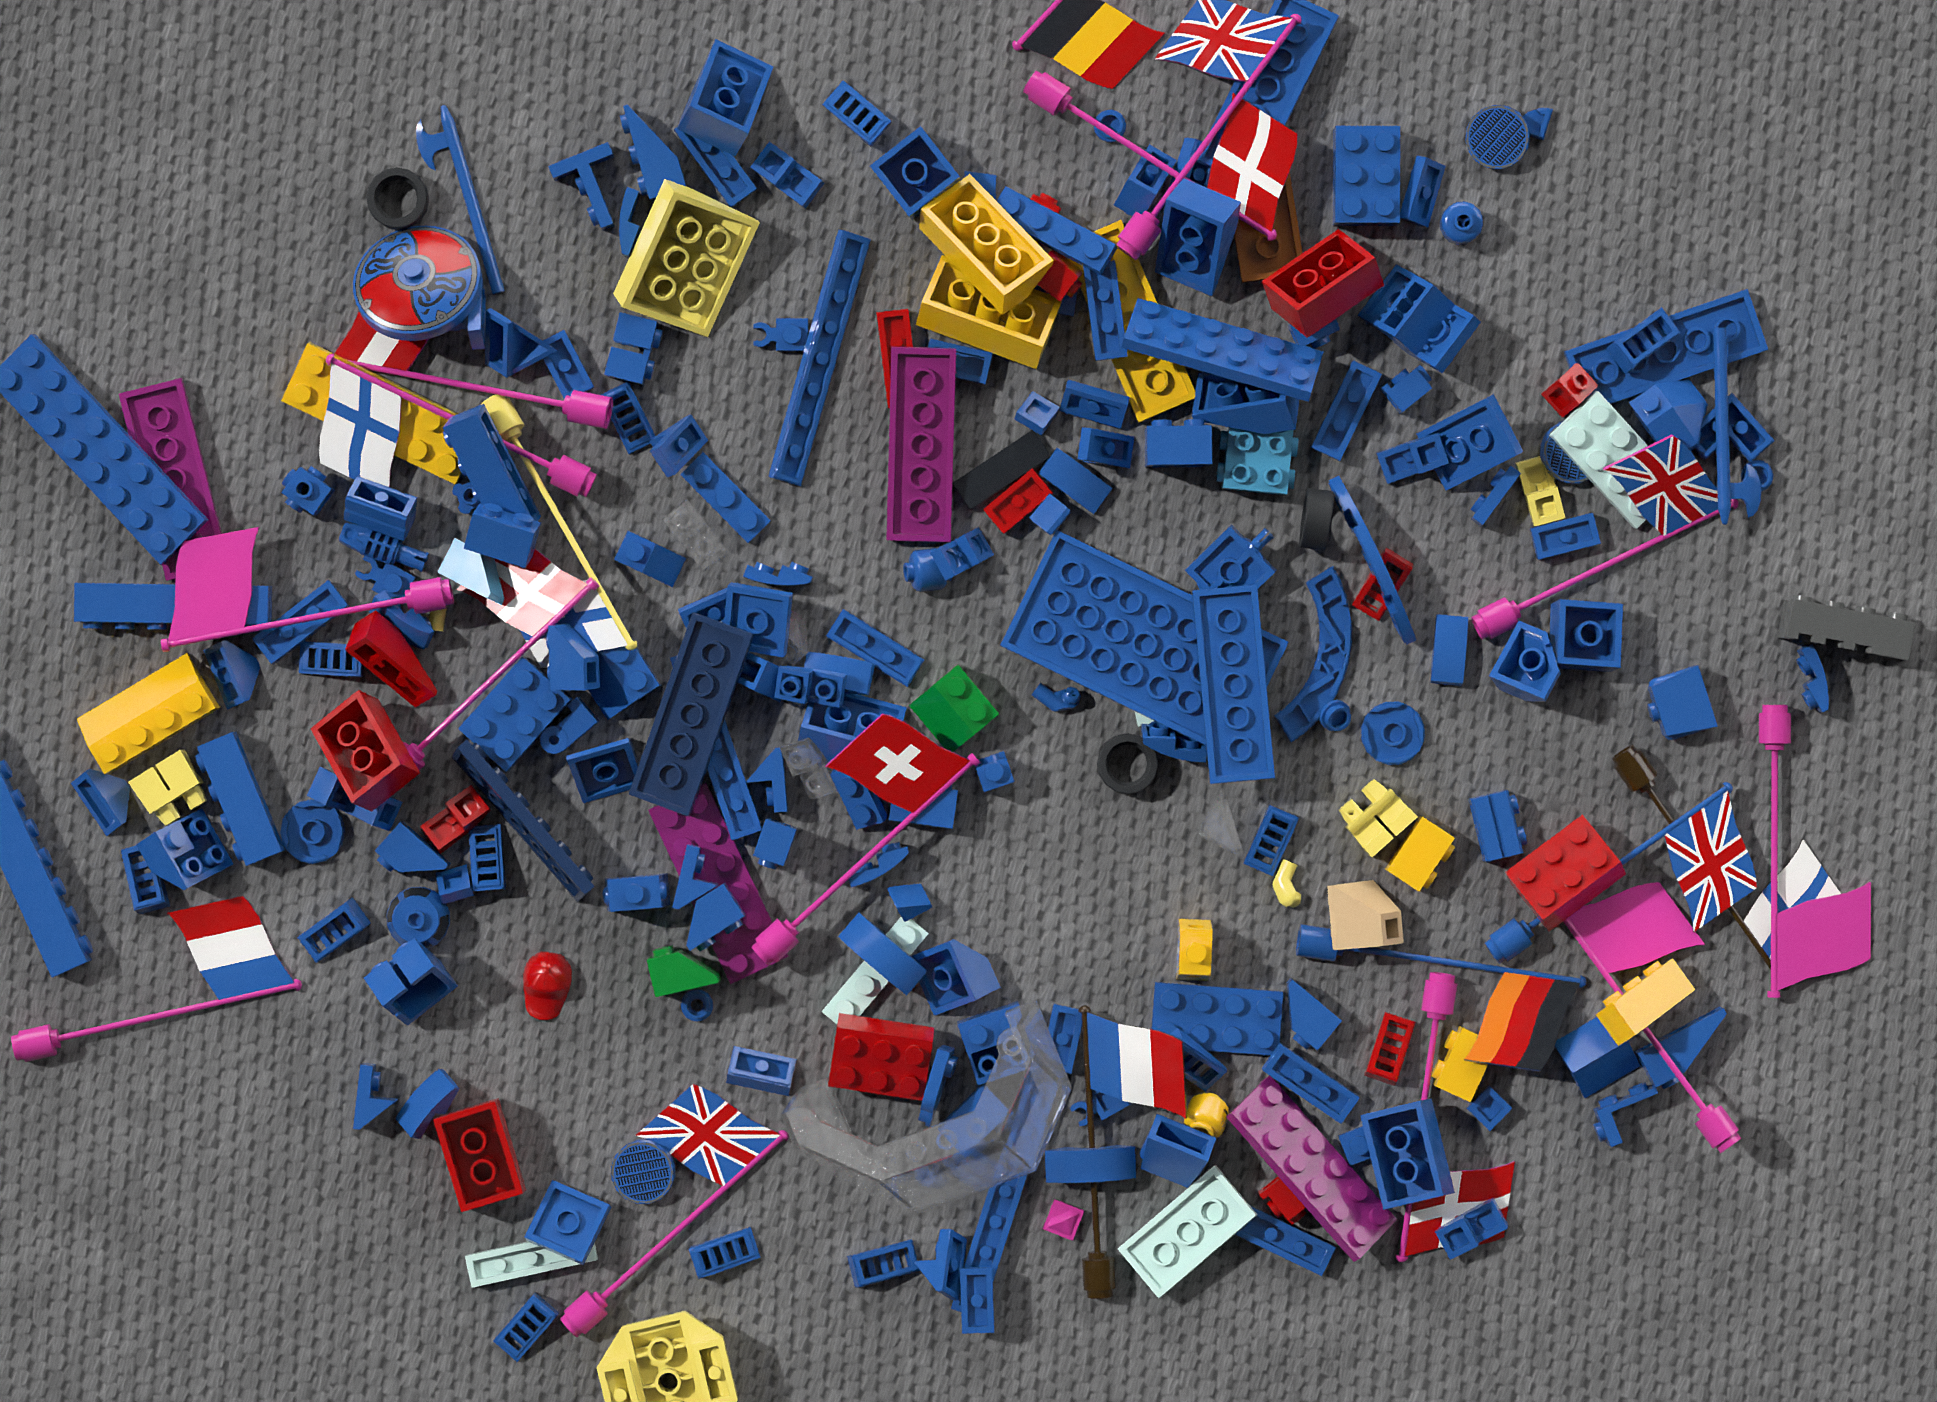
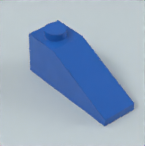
M1719 1006L1657 1039L1682 1074L1686 1072L1727 1013L1724 1008ZM1652 1043L1634 1051L1653 1086L1657 1088L1661 1085L1663 1089H1666L1679 1082Z

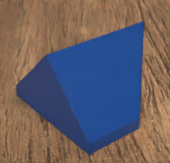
M492 308L486 310L485 364L506 378L558 351Z

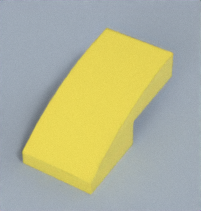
M1540 456L1517 462L1516 467L1521 473L1519 478L1534 527L1566 518L1558 487L1555 485L1554 478L1546 470L1545 465L1542 464Z

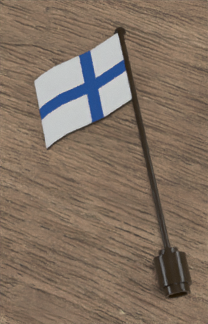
M1631 744L1613 756L1612 760L1616 764L1614 769L1631 792L1638 790L1640 794L1646 791L1669 825L1674 822L1672 816L1651 788L1656 784L1654 778L1658 774L1641 749L1637 750ZM1803 839L1790 861L1778 873L1777 913L1808 900L1841 894ZM1770 881L1760 892L1744 919H1742L1733 905L1728 910L1771 970ZM1791 985L1781 990L1788 991L1791 988Z

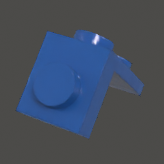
M1646 1082L1630 1087L1628 1089L1629 1095L1618 1099L1617 1095L1614 1094L1599 1100L1600 1106L1593 1109L1598 1123L1593 1124L1599 1141L1606 1140L1607 1145L1610 1147L1623 1143L1611 1112L1658 1094L1655 1086H1647Z

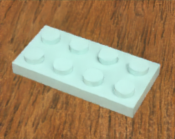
M1594 391L1549 436L1631 526L1637 529L1646 519L1640 514L1622 485L1603 468L1648 445L1599 391Z
M1215 1165L1122 1244L1118 1250L1155 1295L1161 1298L1256 1217L1257 1213Z

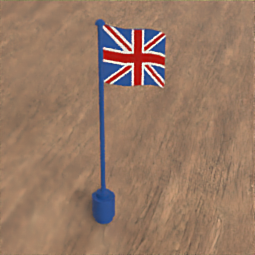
M1728 782L1722 783L1724 787L1620 859L1622 865H1624L1659 839L1665 837L1672 870L1689 906L1693 932L1757 888L1753 862L1735 823L1729 797L1733 787ZM1513 918L1489 935L1490 939L1484 944L1499 964L1504 960L1508 962L1533 945L1530 940L1534 936L1531 929L1539 925L1541 921L1536 918L1529 924H1526L1524 920L1518 923Z

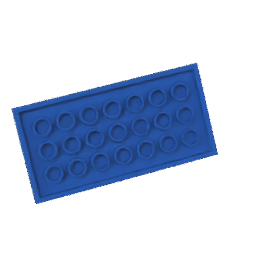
M1056 530L1000 646L1206 746L1193 596ZM1261 629L1267 687L1289 642Z

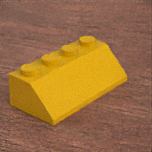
M971 174L920 208L919 229L1002 315L1026 299L1053 265L1054 260Z
M942 255L921 302L916 325L1037 369L1062 300L1059 302L1050 294L1033 289L1026 299L1002 315L946 256Z
M186 653L77 718L87 746L104 774H111L218 710L220 706L189 654Z

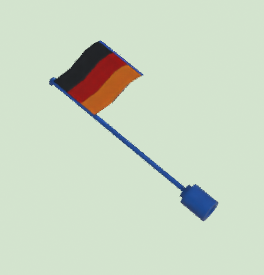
M1300 924L1296 943V956L1335 961L1336 956H1342L1343 950H1333L1330 928ZM1371 947L1344 949L1503 973L1488 1001L1477 1039L1464 1061L1540 1072L1554 1049L1564 1013L1578 986L1582 988L1586 985V978L1580 975V978Z

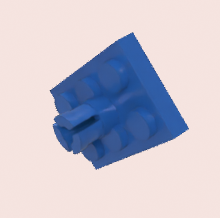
M1494 394L1417 433L1418 438L1435 433L1440 435L1449 464L1435 468V471L1445 490L1523 452Z

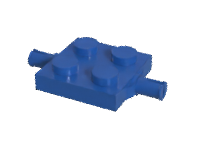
M1231 524L1185 571L1196 581L1199 590L1257 585L1258 589L1276 572V569L1264 558L1261 551L1274 536L1270 533L1261 541L1269 532L1264 528L1251 541L1245 538Z

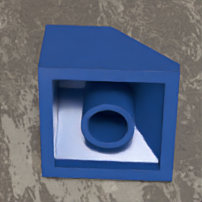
M955 939L912 955L927 970L919 983L934 1016L975 1001L1001 988L988 958Z

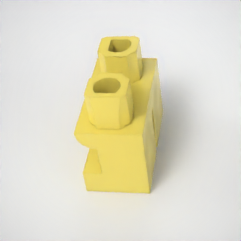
M185 749L178 750L156 764V766L151 767L128 782L149 814L155 813L165 826L182 817L173 801L183 796L191 810L207 801L204 791L200 786L203 781L195 771Z
M1375 779L1371 780L1361 790L1372 802L1364 811L1352 799L1339 809L1340 814L1348 824L1346 828L1370 857L1375 856L1394 839L1374 817L1375 815L1394 836H1397L1418 817L1402 802L1392 789H1386Z

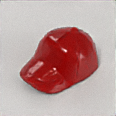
M541 951L533 955L526 963L523 973L525 1005L527 1012L536 1019L551 1020L557 1017L562 1010L572 982V969L563 955Z

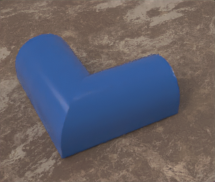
M1733 393L1729 394V440L1750 463L1775 440ZM1715 408L1703 418L1700 428L1699 446L1693 449L1703 460L1716 451Z

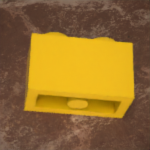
M1420 816L1385 870L1416 891H1420L1422 887L1428 889L1437 876V873L1433 870L1441 860L1445 863L1454 851L1455 846L1451 843L1455 838Z
M1459 1026L1457 1032L1451 1030L1444 1045L1449 1050L1444 1061L1437 1060L1431 1077L1435 1078L1434 1086L1471 1102L1488 1064L1464 1061L1472 1049L1478 1034Z

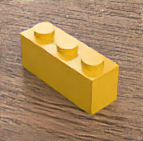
M1673 958L1663 965L1656 961L1643 971L1646 976L1644 979L1641 980L1639 976H1636L1622 986L1626 991L1624 994L1621 995L1619 991H1616L1602 1001L1606 1007L1595 1015L1618 1046L1638 1034L1695 990Z

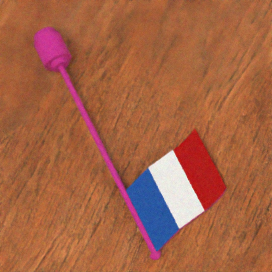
M243 896L168 912V914L182 931L200 973L217 996V1000L59 1035L58 1029L52 1030L50 1024L19 1031L17 1035L11 1036L12 1048L17 1061L24 1060L29 1062L57 1055V1049L61 1048V1041L295 988L296 991H299L302 983L298 979H292L276 956L259 916Z

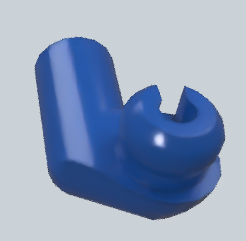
M1042 683L1031 694L1054 712L1073 709L1078 705L1081 698L1079 690L1075 687H1068L1067 689L1053 692Z

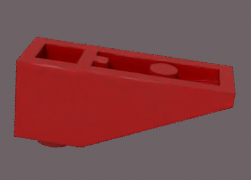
M376 610L355 623L345 648L350 655L414 707L436 696V687L396 626Z

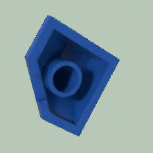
M1690 379L1655 384L1629 402L1636 417L1655 442L1673 435L1690 451L1699 446L1700 428L1703 416L1706 415L1708 404Z
M1518 621L1489 675L1499 690L1524 701L1547 700L1561 674L1548 633Z

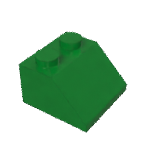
M959 665L955 666L909 705L940 744L951 752L958 749L999 715L997 710Z
M673 945L654 949L652 951L653 956L647 959L655 997L719 983L721 980V975L718 971L682 949L674 951Z

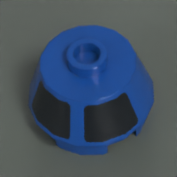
M410 887L399 892L391 901L387 911V927L391 936L400 945L410 942L415 938L427 949L431 948L446 936L450 925V911L447 904L442 903L436 891L426 887Z

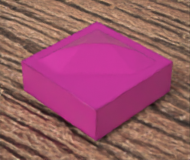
M1054 1198L1043 1229L1073 1241L1084 1210Z

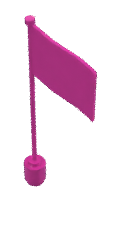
M260 527L187 540L180 547L176 564L175 610L169 638L161 639V647L163 652L170 651V647L407 603L408 609L414 608L416 614L447 609V605L454 604L450 579L442 580L441 577L410 583V589L405 590V597L245 627L252 596L253 550Z
M1762 705V713H1759V743H1765V750H1771V991H1767V997L1780 998V991L1778 990L1807 978L1845 971L1871 959V882L1847 893L1808 900L1777 913L1778 750H1785V744L1791 743V713H1788V705Z
M1660 882L1634 886L1597 903L1585 905L1563 921L1613 991H1619L1621 995L1624 993L1613 980L1610 973L1643 966L1680 949L1705 945L1696 931L1693 932V927ZM1648 1026L1645 1027L1643 1032L1701 1111L1696 1114L1700 1120L1695 1125L1713 1149L1716 1147L1721 1154L1742 1139L1737 1133L1739 1131L1738 1127L1721 1105L1715 1108L1713 1104L1705 1106Z

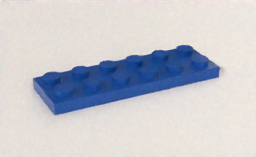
M1307 0L1274 1L1268 14L1288 18L1292 14H1298L1302 22L1295 25L1242 98L1284 126H1286L1339 19V15ZM1235 80L1212 128L1231 104L1232 93L1237 95L1246 82ZM1228 119L1196 161L1197 163L1211 169L1214 154Z
M1745 289L1669 315V318L1681 333L1627 373L1621 370L1607 351V347L1631 329L1564 351V355L1569 369L1574 364L1579 363L1598 384L1594 391H1599L1611 404L1641 394L1655 384L1679 381L1714 369L1713 328H1726L1727 364L1766 351L1768 347L1749 291ZM1656 320L1653 321L1652 324L1662 338L1667 336ZM1642 329L1651 344H1656L1646 329ZM1633 336L1631 339L1636 344L1638 349L1641 351V353L1645 352L1636 340V338Z
M1140 298L1136 301L1121 347L1309 402L1324 353L1308 346H1302L1277 337L1267 336L1246 328L1236 327L1215 319L1205 318Z
M1257 585L1192 590L1210 784L1274 779L1275 772Z

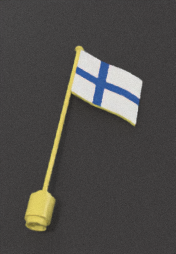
M495 394L482 402V404H485L501 438L507 442L512 441L514 445L523 449L518 437L522 435L520 430L524 427V423L510 398ZM520 455L589 578L595 579L600 586L595 591L591 590L556 624L569 623L595 652L626 646L625 648L630 651L636 649L637 641L631 639L530 459ZM520 630L526 642L533 637ZM548 631L530 648L541 668H548L549 649L546 645Z

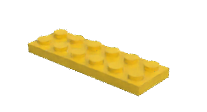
M1119 220L1094 231V233L1117 244L1120 240L1118 235L1124 229V224L1122 220ZM1117 248L1110 261L1115 260L1124 332L1126 333L1137 299L1140 298L1155 303L1157 301L1139 259L1134 260ZM1067 258L1069 261H1071L1073 264H1075L1078 268H1080L1083 271L1082 265ZM1083 273L1078 280L1083 283L1080 289L1088 305ZM1128 349V357L1111 359L1125 394L1130 397L1129 403L1138 423L1195 398V389L1183 365Z
M308 342L281 401L324 421L329 400L331 365L328 366L326 363V357L334 353ZM335 354L334 358L447 413L452 415L458 414ZM402 398L400 433L394 455L456 485L462 473L459 469L458 457L454 449L446 444L443 436V426L448 420Z

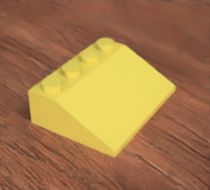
M664 179L613 294L625 309L708 337L760 222L694 189Z

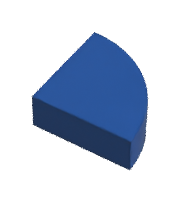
M1538 108L1527 112L1523 116L1528 123L1530 137L1544 140L1553 109Z

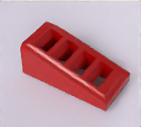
M1386 547L1381 554L1384 564L1389 561L1402 569L1400 574H1397L1387 568L1391 579L1395 581L1394 586L1398 593L1412 571L1413 563ZM1370 572L1354 599L1352 606L1380 621L1387 607L1382 595L1371 589L1373 584L1378 587L1380 585L1375 575H1372ZM1366 594L1382 603L1379 609L1363 600Z
M1387 1012L1384 1013L1364 1076L1395 1086L1416 1022ZM1388 1024L1406 1030L1405 1035L1388 1031ZM1384 1037L1401 1042V1047L1398 1048L1383 1043ZM1380 1049L1398 1055L1396 1061L1380 1056ZM1376 1062L1392 1067V1073L1375 1068Z

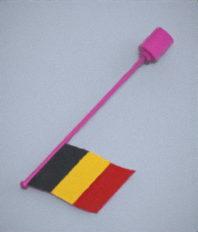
M1055 0L1017 42L1013 41L1012 47L1016 51L1026 48L1051 58L1085 80L1113 89L1165 32L1156 31L1141 25L1101 0Z

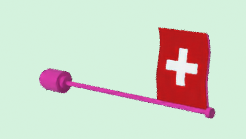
M882 713L825 767L835 769L852 777L881 799L912 813L792 923L788 919L781 922L777 918L755 938L756 943L751 947L768 966L773 961L777 963L799 943L796 936L800 932L796 927L971 766H977L981 762L973 753L967 758L962 757L937 745L908 723Z

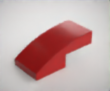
M472 785L447 801L444 810L420 826L421 831L439 854L460 840L490 812V808Z

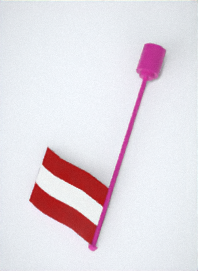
M358 312L352 328L334 353L367 370L563 407V414L567 415V421L607 429L612 415L613 398L573 390L571 396L566 395L564 401L408 371L428 339L405 341L387 337L374 330L364 320L360 312Z

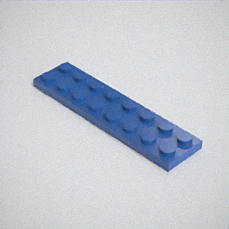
M31 334L0 365V393L160 565H164L180 549L182 543L189 540L208 521L207 517L36 334Z

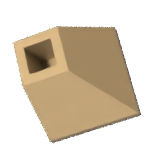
M1374 880L1327 886L1333 950L1379 947L1404 943L1401 910Z

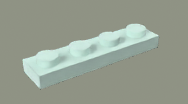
M900 917L886 935L896 945L911 955L929 933L914 920L910 919L904 922L902 917ZM863 961L822 1012L836 1024L838 1023L839 1013L860 1016L889 981L867 962Z
M529 1241L465 1255L472 1288L579 1264ZM595 1243L585 1263L598 1260Z

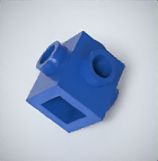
M310 466L308 470L303 467H299L297 471L292 469L282 482L285 488L281 493L288 497L285 503L297 512L301 513L305 509L310 514L318 516L335 492V489L323 482L327 476L313 466ZM308 484L309 492L303 495L302 488Z

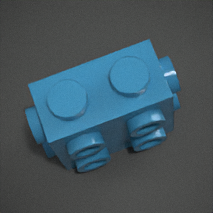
M1228 427L1227 431L1221 430L1219 449L1225 450L1224 463L1218 462L1216 481L1222 482V489L1287 495L1288 489H1293L1295 482V470L1290 469L1291 457H1297L1298 438L1293 437L1294 430L1269 434Z

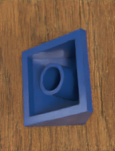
M631 738L566 756L583 803L630 790L639 766Z
M1597 1017L1556 1040L1554 1046L1584 1098L1640 1066L1629 1041L1627 1040L1618 1046Z

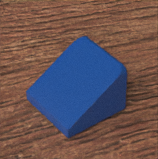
M922 884L900 885L887 888L904 922L933 908Z

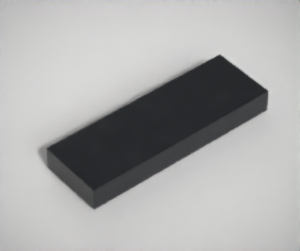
M1031 430L954 481L953 485L971 510L1048 459L1050 454L1036 433Z

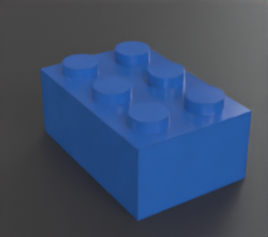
M1335 126L1333 129V226H1397L1400 223V126Z
M522 656L458 729L473 743L476 742L493 761L508 772L573 699L563 690H550L548 677L530 660Z
M1432 1098L1360 1115L1383 1210L1455 1193Z

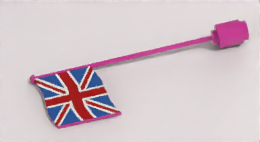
M1197 0L1155 57V60L1180 63L1215 77L1246 83L1151 213L1144 211L1142 215L1135 212L1118 235L1120 240L1116 246L1126 255L1137 260L1140 255H1145L1161 233V229L1158 227L1160 221L1156 216L1164 207L1167 197L1191 170L1297 23L1301 24L1302 19L1300 15L1292 14L1288 18L1259 13L1227 0Z
M1670 435L1604 467L1603 469L1622 485L1640 514L1662 535L1516 605L1514 600L1508 602L1503 597L1477 610V614L1472 616L1471 620L1479 637L1482 640L1487 637L1493 639L1515 628L1518 623L1517 619L1521 618V610L1719 514L1717 487L1710 481L1693 453L1678 438ZM1731 499V508L1736 509L1739 502L1737 499Z
M692 1084L635 1136L657 1142L658 1145L665 1148L674 1158L690 1170L722 1187L601 1295L597 1291L591 1294L586 1290L564 1310L565 1314L560 1318L566 1328L575 1337L582 1333L587 1334L608 1315L605 1308L609 1304L605 1299L784 1139L787 1141L789 1138L788 1133L785 1130H780L777 1133L749 1119L717 1094Z

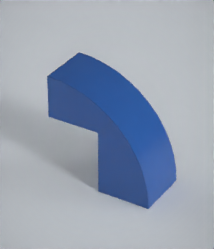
M319 767L307 794L308 797L326 806L342 810L372 826L390 831L403 803L391 796L372 812L351 803L335 772L323 767Z
M859 912L838 936L857 955L906 996L927 972L919 962L896 945L882 930Z
M1111 1145L1100 1148L1062 1147L1045 1150L1046 1183H1087L1136 1178L1135 1146Z

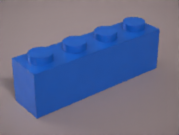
M485 404L450 417L443 426V436L446 444L454 449L458 457V466L461 473L470 480L476 502L478 504H496L504 511L513 514L524 513L530 515L533 520L539 521L541 515Z
M231 732L197 746L199 754L195 755L196 761L202 773L207 771L211 780V784H208L210 795L214 802L219 801L224 813L220 814V818L227 832L232 831L236 843L232 844L238 861H244L245 865L248 866L285 851L237 732Z

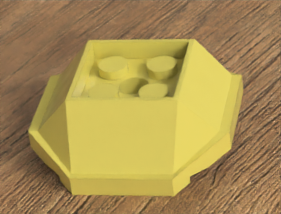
M686 1311L622 1325L597 1366L605 1402L738 1401L724 1337ZM664 1373H671L675 1375L678 1383L674 1388H665L660 1383V1376Z

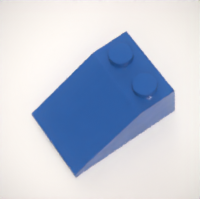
M715 39L685 106L677 129L736 156L749 134L774 66Z
M1183 178L1166 199L1155 272L1212 296L1215 293L1237 228L1241 202Z
M1207 372L1198 373L1192 417L1193 419H1204L1205 423L1261 434L1285 432L1296 429L1300 399Z

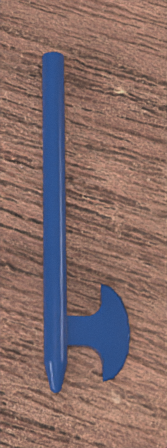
M442 105L441 123L444 132L434 135L427 134L423 131V125L420 120L416 129L418 149L426 164L436 171L432 161L434 154L439 150L449 147L492 294L505 292L454 119L448 108Z
M1713 328L1718 511L1722 524L1726 525L1731 511V499H1741L1744 501L1749 518L1754 516L1759 508L1762 490L1757 471L1752 465L1747 463L1744 480L1739 483H1730L1726 328Z

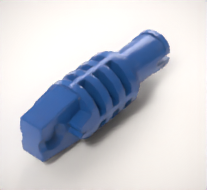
M345 523L339 537L341 544L364 556L389 565L398 562L420 572H423L424 564L429 556L428 552L402 544V540L356 524Z

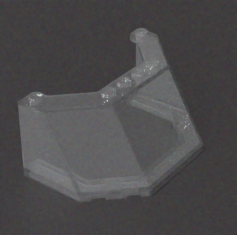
M1033 1000L1005 1012L1010 1028L1004 1030L997 1040L999 1056L975 1111L877 1146L852 1134L834 1088L828 1087L829 1077L800 1087L782 1111L781 1117L792 1144L832 1176L915 1214H920L1035 1172L1072 1087L1037 1000Z

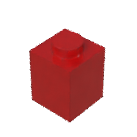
M1051 250L1048 252V255L1054 260L1053 265L1037 285L1060 302L1066 295L1070 298L1075 295L1083 284L1078 279L1084 271L1060 253Z

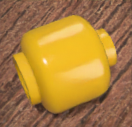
M1214 1093L1198 1094L1192 1097L1188 1104L1187 1119L1184 1118V1125L1218 1138L1225 1129L1229 1108L1225 1101Z

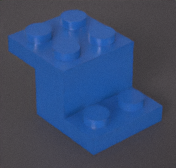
M1396 264L1383 281L1384 286L1372 295L1358 316L1369 325L1382 331L1407 354L1443 373L1466 341L1472 336L1481 321L1473 314L1456 306L1436 286Z

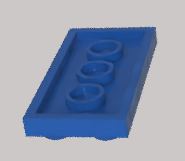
M1155 982L1151 1029L1171 1034L1178 1028L1189 1035L1206 1051L1271 1055L1280 1043L1283 991Z

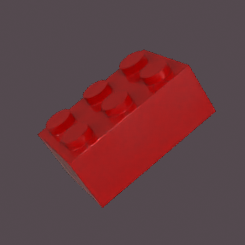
M1340 229L1262 281L1271 309L1306 338L1384 286L1376 258Z
M360 690L356 691L310 728L351 803L372 812L420 774L379 699Z
M1583 814L1505 872L1511 885L1548 932L1626 875L1621 861Z
M839 1013L828 1087L922 1101L926 1088L935 1027Z
M499 1098L443 1114L433 1119L461 1212L511 1198L526 1191Z

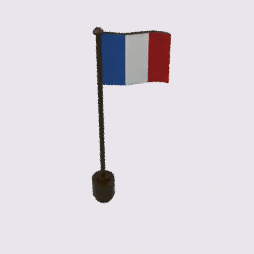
M1087 1005L1081 1006L1078 1012H1082L1089 1148H1095L1092 1090L1121 1101L1163 1108L1187 1119L1183 1041L1159 1030L1117 1023L1091 1013V1009ZM1091 1182L1094 1251L1088 1252V1257L1082 1259L1083 1287L1087 1291V1298L1113 1297V1289L1116 1288L1114 1257L1108 1256L1107 1251H1101L1097 1182Z

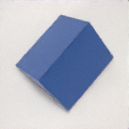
M1049 493L1029 518L1044 532L1051 535L1067 518L1071 510Z

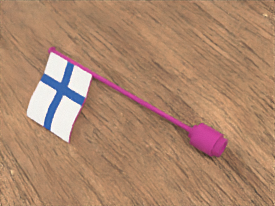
M329 354L326 357V363L328 366L331 365L330 391L320 434V463L354 480L359 476L390 487L391 466L400 433L401 399L404 398L447 420L454 415L334 358L335 354ZM503 440L507 449L548 468L547 475L552 477L550 484L577 497L579 494L587 497L597 477L596 473L591 472V467L566 455H563L560 460L554 458L551 463Z

